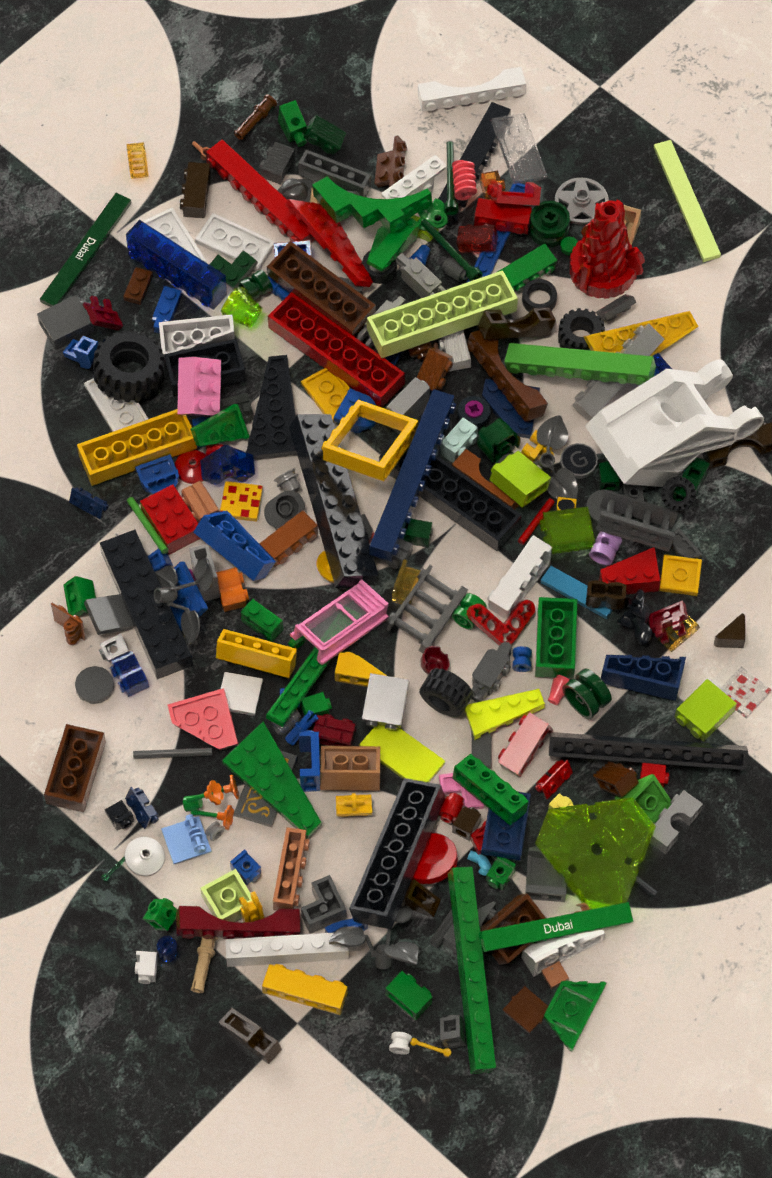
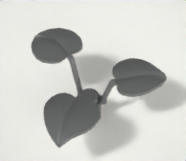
M558 415L549 418L539 427L537 441L541 445H547L546 453H543L538 458V461L533 463L543 469H550L553 475L547 490L550 496L558 499V497L576 499L578 485L574 474L566 468L559 469L557 473L554 472L553 464L555 463V457L551 454L550 447L552 449H560L568 441L567 428L562 417ZM506 454V455H504L502 458H500V460L498 461V463H501L502 461H504V459H505L509 454Z
M207 558L199 560L195 566L196 581L177 587L178 577L173 566H165L163 569L155 572L162 588L154 590V600L156 603H167V606H173L185 611L181 617V628L187 645H191L197 639L200 631V620L195 610L190 611L189 608L175 604L173 601L177 599L176 590L197 584L200 585L203 591L211 588L213 572Z
M401 906L395 922H407L412 917V909L408 906ZM348 926L340 928L333 933L329 940V945L339 944L349 947L360 946L366 940L371 951V957H375V966L378 969L390 968L392 965L391 958L417 965L419 947L414 943L401 941L395 945H390L392 929L387 931L386 945H379L376 950H374L368 935H364V930L359 927Z

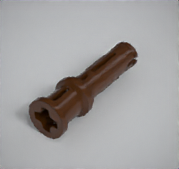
M266 94L263 97V101L259 105H255L253 113L234 131L235 137L243 140L261 119L266 118L268 112L277 106L276 100Z

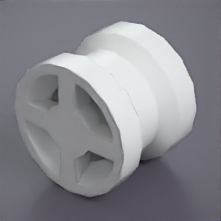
M393 1032L391 1035L393 1041L390 1044L389 1050L396 1054H408L410 1051L408 1044L411 1042L412 1036L404 1032Z

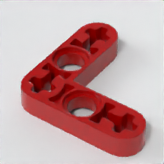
M530 600L519 602L504 623L482 604L470 606L467 610V616L471 622L500 646L504 642L503 635L509 631L512 633L507 635V641L505 642L512 644L533 616L535 605ZM526 605V606H527V609H526V610H527L528 612L523 613L522 616L519 615V614H521V613L524 611V607H523V606ZM476 609L479 610V612H478V615H479V616H477V617L475 616V613H476V612L474 611V610H476ZM513 618L518 620V628L512 626L511 621ZM489 620L493 621L495 625L493 631L487 627Z

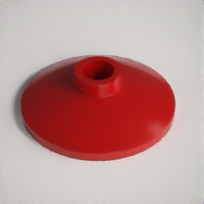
M198 450L183 453L175 461V467L179 474L178 478L185 483L203 482L212 471L210 458L205 457V453Z

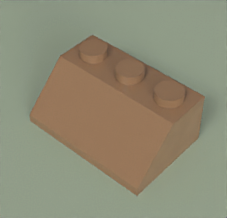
M321 746L320 790L380 791V746Z

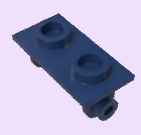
M72 487L69 503L101 519L102 512L106 511L109 507L107 502L96 496L92 498L93 494L81 487Z
M130 787L125 797L126 803L133 810L137 821L146 829L149 822L154 824L159 820V815L152 804L145 807L150 801L142 789Z

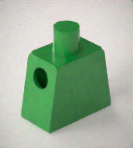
M296 100L279 106L278 122L289 142L295 141L297 146L305 145L307 140L304 139V134L307 126Z

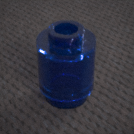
M163 936L158 940L156 946L159 958L165 962L173 961L178 955L176 940L170 936Z

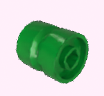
M467 593L460 602L461 606H458L453 612L452 619L459 626L471 630L475 624L467 616L468 608L475 604H482L487 608V605L480 597ZM478 609L474 610V611L476 612V613H475V616H476V617L479 616V615H478L479 610H478Z

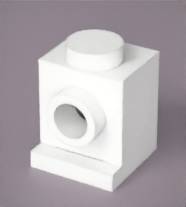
M136 951L135 974H138V982L141 984L156 982L157 952Z

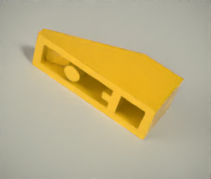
M339 652L335 669V681L368 687L370 673L387 676L360 656L351 652Z

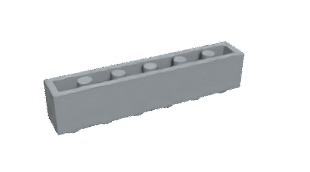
M650 324L640 325L634 331V337L632 339L628 338L622 344L623 349L616 353L650 356L664 341V338ZM590 380L586 385L588 388L584 392L581 391L574 398L576 401L572 406L587 421L591 420L605 407L624 384Z

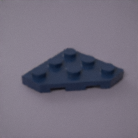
M485 379L482 398L493 409V413L497 418L505 421L520 437L530 439L534 419L525 422L507 400V397L497 387L496 383L493 380ZM529 386V387H531V388H533V389H536V390H538V391L540 392V388H539V387Z

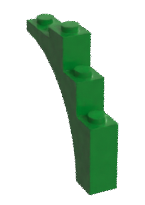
M328 176L312 184L314 197L336 223L346 220L352 215L363 229L380 221L390 234L405 227V219L432 205V194L428 188L402 198L372 199L344 190L336 185Z

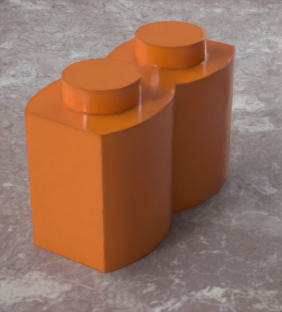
M237 567L216 572L220 600L224 612L245 607L249 596L247 589H243L241 585L244 583L242 572L238 573Z

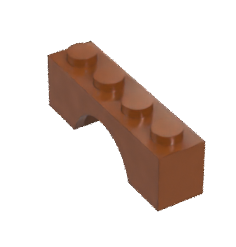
M465 449L452 463V466L515 510L519 504L495 484L483 478L479 471L481 459Z

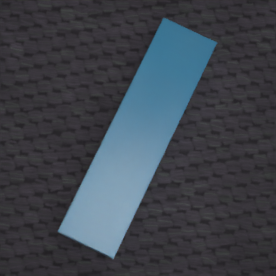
M553 566L549 567L541 579V583L569 599H577L578 604L605 619L608 618L613 610L605 606L601 608L587 606V585Z

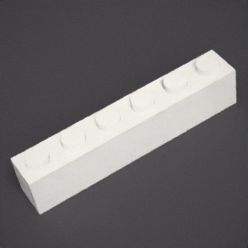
M333 933L225 939L227 967L349 960L348 946L339 944L329 945V940Z

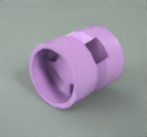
M600 531L589 556L593 561L608 566L612 564L622 539L621 537Z

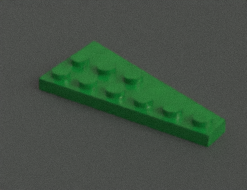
M264 722L255 728L222 760V764L290 824L296 829L306 830L307 838L322 825Z

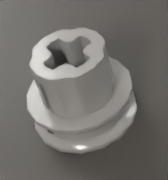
M295 468L274 479V482L278 483L277 487L282 486L284 491H296L301 487L296 479L299 474L295 473Z

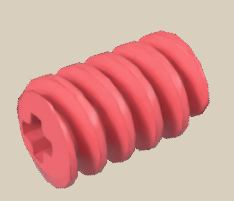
M465 160L454 161L452 163L454 196L460 201L468 200L477 193L475 188L477 186L475 182V165Z

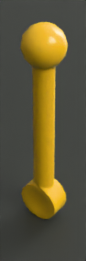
M416 1038L411 1039L410 1044L412 1046L419 1045L443 1053L445 1057L451 1055L449 1048L441 1049L420 1042Z

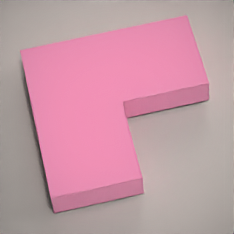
M453 773L439 775V783L442 786L444 795L461 793L464 798V806L484 809V804L452 778Z

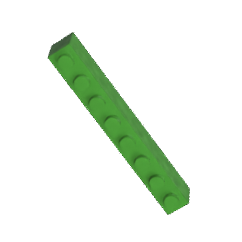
M509 343L504 361L507 370L515 374H539L548 377H565L567 379L580 378L586 381L600 380L601 382L610 381L620 384L631 383L639 386L653 378L656 369L653 356Z

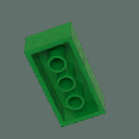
M539 597L535 677L556 678L557 675H562L568 679H574L577 599Z

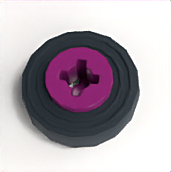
M467 397L458 405L457 415L459 421L465 418L478 428H481L490 419V406L481 397Z

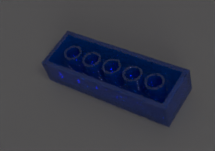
M140 219L126 233L128 255L133 260H138L147 269L155 271L159 277L169 280L173 286L181 288L188 296L195 297L205 307H210L214 310L227 296L226 275Z

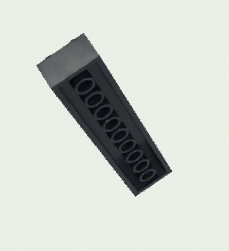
M297 414L289 428L335 588H352L360 580L371 586L378 577V572L373 556L369 555L370 545L348 470L323 460L322 445L330 438L332 431L335 429L331 414Z

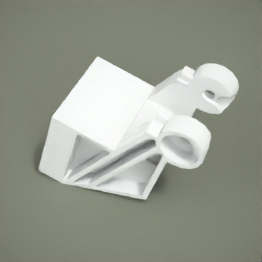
M715 360L705 365L698 372L665 369L600 410L585 427L624 484L662 487L667 480L677 477L701 453L732 445L736 440L753 434L763 424L764 417L756 407L749 409L746 406H742L729 417L717 416L710 410L704 400L711 394L723 389L733 377L729 367L723 360Z

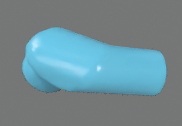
M470 851L467 860L477 863L480 867L479 874L486 876L492 867L488 858Z

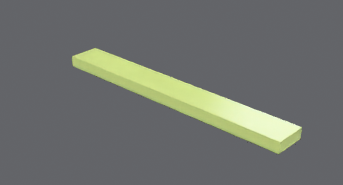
M668 140L654 144L656 155L703 262L720 258L721 253L672 141Z

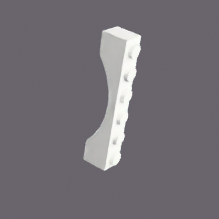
M522 67L505 69L491 81L474 87H451L436 81L418 84V98L422 111H433L440 108L524 95L526 91Z

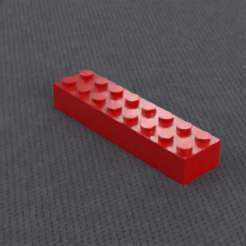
M291 292L268 315L269 329L319 365L328 369L333 375L342 379L351 388L371 397L376 406L382 408L405 385V373L385 358H381L374 350Z

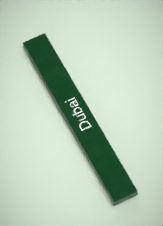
M119 193L113 195L40 297L41 303L52 307L62 302L131 205V199Z

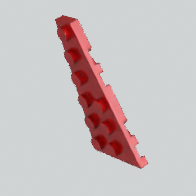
M288 199L285 203L288 209L293 208L296 212L295 217L299 221L302 220L306 223L308 232L323 249L327 248L332 253L330 257L343 266L342 271L355 286L370 287L373 281L340 222L336 223L321 204Z

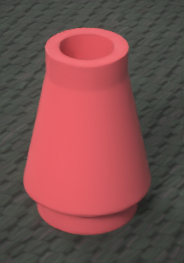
M557 675L556 678H553L548 698L550 703L554 705L559 704L564 697L562 687L570 679L562 675Z

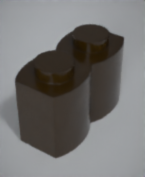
M598 580L589 581L586 605L592 608L605 606L613 610L623 609L627 585L620 582L607 584Z

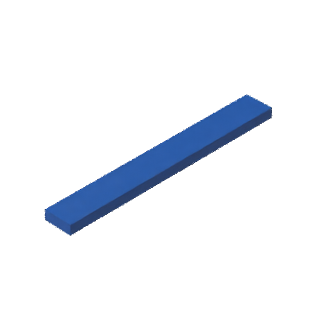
M514 181L509 192L525 193V185ZM491 229L474 266L483 273L482 277L492 274L511 233L510 231Z

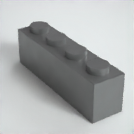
M309 150L304 152L298 163L299 176L318 182L328 176L339 187L346 191H357L363 197H366L371 188V174Z

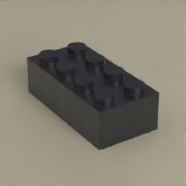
M237 339L164 354L173 397L178 396L179 358L200 357L221 360V386L246 381L245 368Z

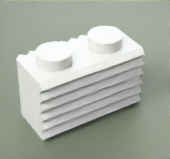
M463 330L441 337L438 340L440 350H444L445 353L453 356L451 361L453 366L450 371L471 368V358Z

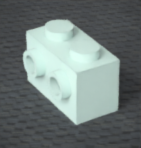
M462 418L443 439L440 445V455L453 463L465 449L468 450L471 445L475 444L478 439V427Z

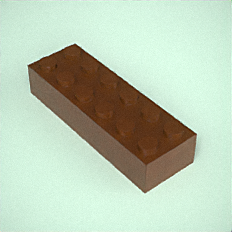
M291 241L267 266L268 277L288 292L294 293L354 337L363 329L364 324L367 322V317L372 316L376 312V305Z

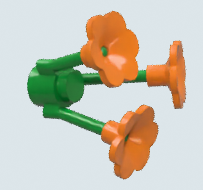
M230 775V784L223 786V788L215 780H211L207 786V791L203 794L184 796V810L186 812L191 811L193 816L202 815L223 820L225 830H229L230 825L233 823L234 809L232 805H228L224 813L199 811V808L203 806L202 798L209 799L215 805H220L221 800L224 798L223 792L225 794L232 792L236 799H239V792L233 775Z

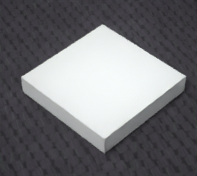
M228 672L224 673L221 689L224 688L230 712L255 716L263 684L262 678Z

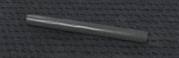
M212 748L133 751V759L212 756Z

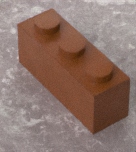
M302 510L259 544L276 561L273 565L276 567L279 564L285 563L293 553L299 552L308 541L312 542L318 535V525Z

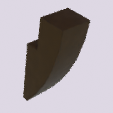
M233 1008L218 1022L237 1041L268 1064L282 1050L276 1039L265 1033L259 1025Z

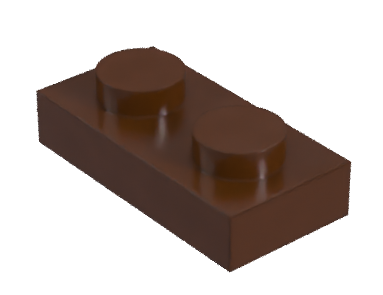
M135 267L123 296L124 301L142 304L153 277L152 271Z

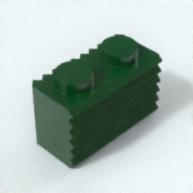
M315 115L309 121L304 139H307L312 145L319 146L324 152L334 155L341 148L346 132Z

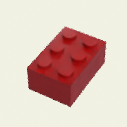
M173 484L140 501L141 510L169 549L168 555L201 539L193 533L198 522Z

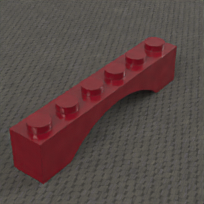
M179 906L176 912L177 936H182L186 939L194 938L195 936L203 937L204 939H213L214 937L234 939L299 935L300 909H278L272 915L261 920L239 923L217 918L200 906Z

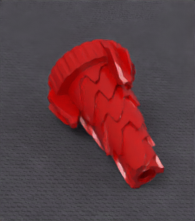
M619 200L606 201L600 204L596 203L594 219L581 230L583 238L573 247L570 256L569 273L573 284L586 295L599 299L614 298L625 293L631 287L634 280H636L637 275H642L643 273L641 264L645 263L642 252L637 247L632 248V245L629 243L627 227L624 223V205Z

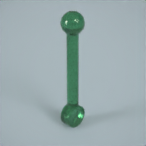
M125 856L107 873L101 876L103 881H107L110 875L125 861Z

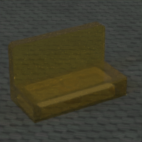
M403 559L392 590V602L402 604L419 580L417 576L421 571L407 567V560Z

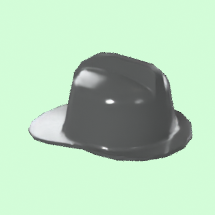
M291 178L284 181L277 191L287 200L310 202L311 189L314 182L309 179Z
M287 490L280 493L266 504L264 509L266 521L270 526L280 528L302 510L304 511L303 498L295 491Z

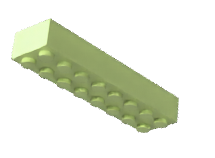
M502 270L367 317V331L380 357L384 358L479 324L485 310H501L503 315L516 312L518 298Z

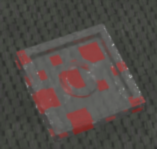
M742 666L720 688L737 703L735 710L746 719L771 693V689Z

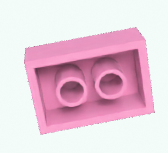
M200 357L179 358L177 414L210 417L219 413L221 360Z

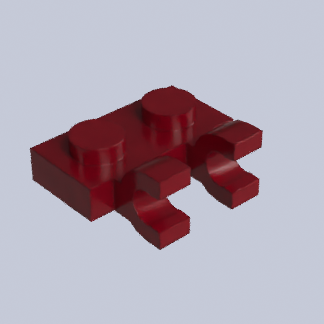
M96 296L90 297L91 304L83 303V307L87 310L93 325L118 331L123 327L118 313L112 310V304L109 299L103 300L104 307L99 306Z
M682 600L650 614V628L657 638L660 637L662 644L670 642L666 631L667 627L672 626L674 631L677 630L679 637L687 634L683 621L688 619L686 604Z

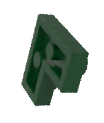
M242 251L232 264L217 254L207 266V270L236 290L239 286V281L245 279L258 262L245 251Z

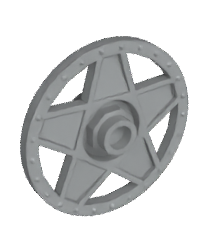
M589 178L570 179L564 182L555 194L556 202L561 201L568 205L567 210L570 214V222L575 224L590 223L594 219L596 203L609 200L604 187ZM575 183L574 191H563L567 186ZM586 183L595 186L599 190L589 191ZM582 213H583L584 215H586L587 217H589V219H575V218H576L577 216H579L580 214H582Z

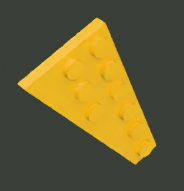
M686 311L583 336L591 351L616 353L623 349L622 344L628 338L632 339L634 337V331L640 325L650 324L664 338V341L650 355L654 357L699 326L691 312Z

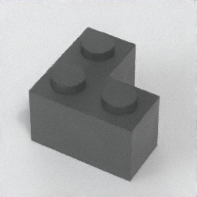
M330 875L311 882L312 893L316 901L301 907V916L309 933L346 918L345 905Z

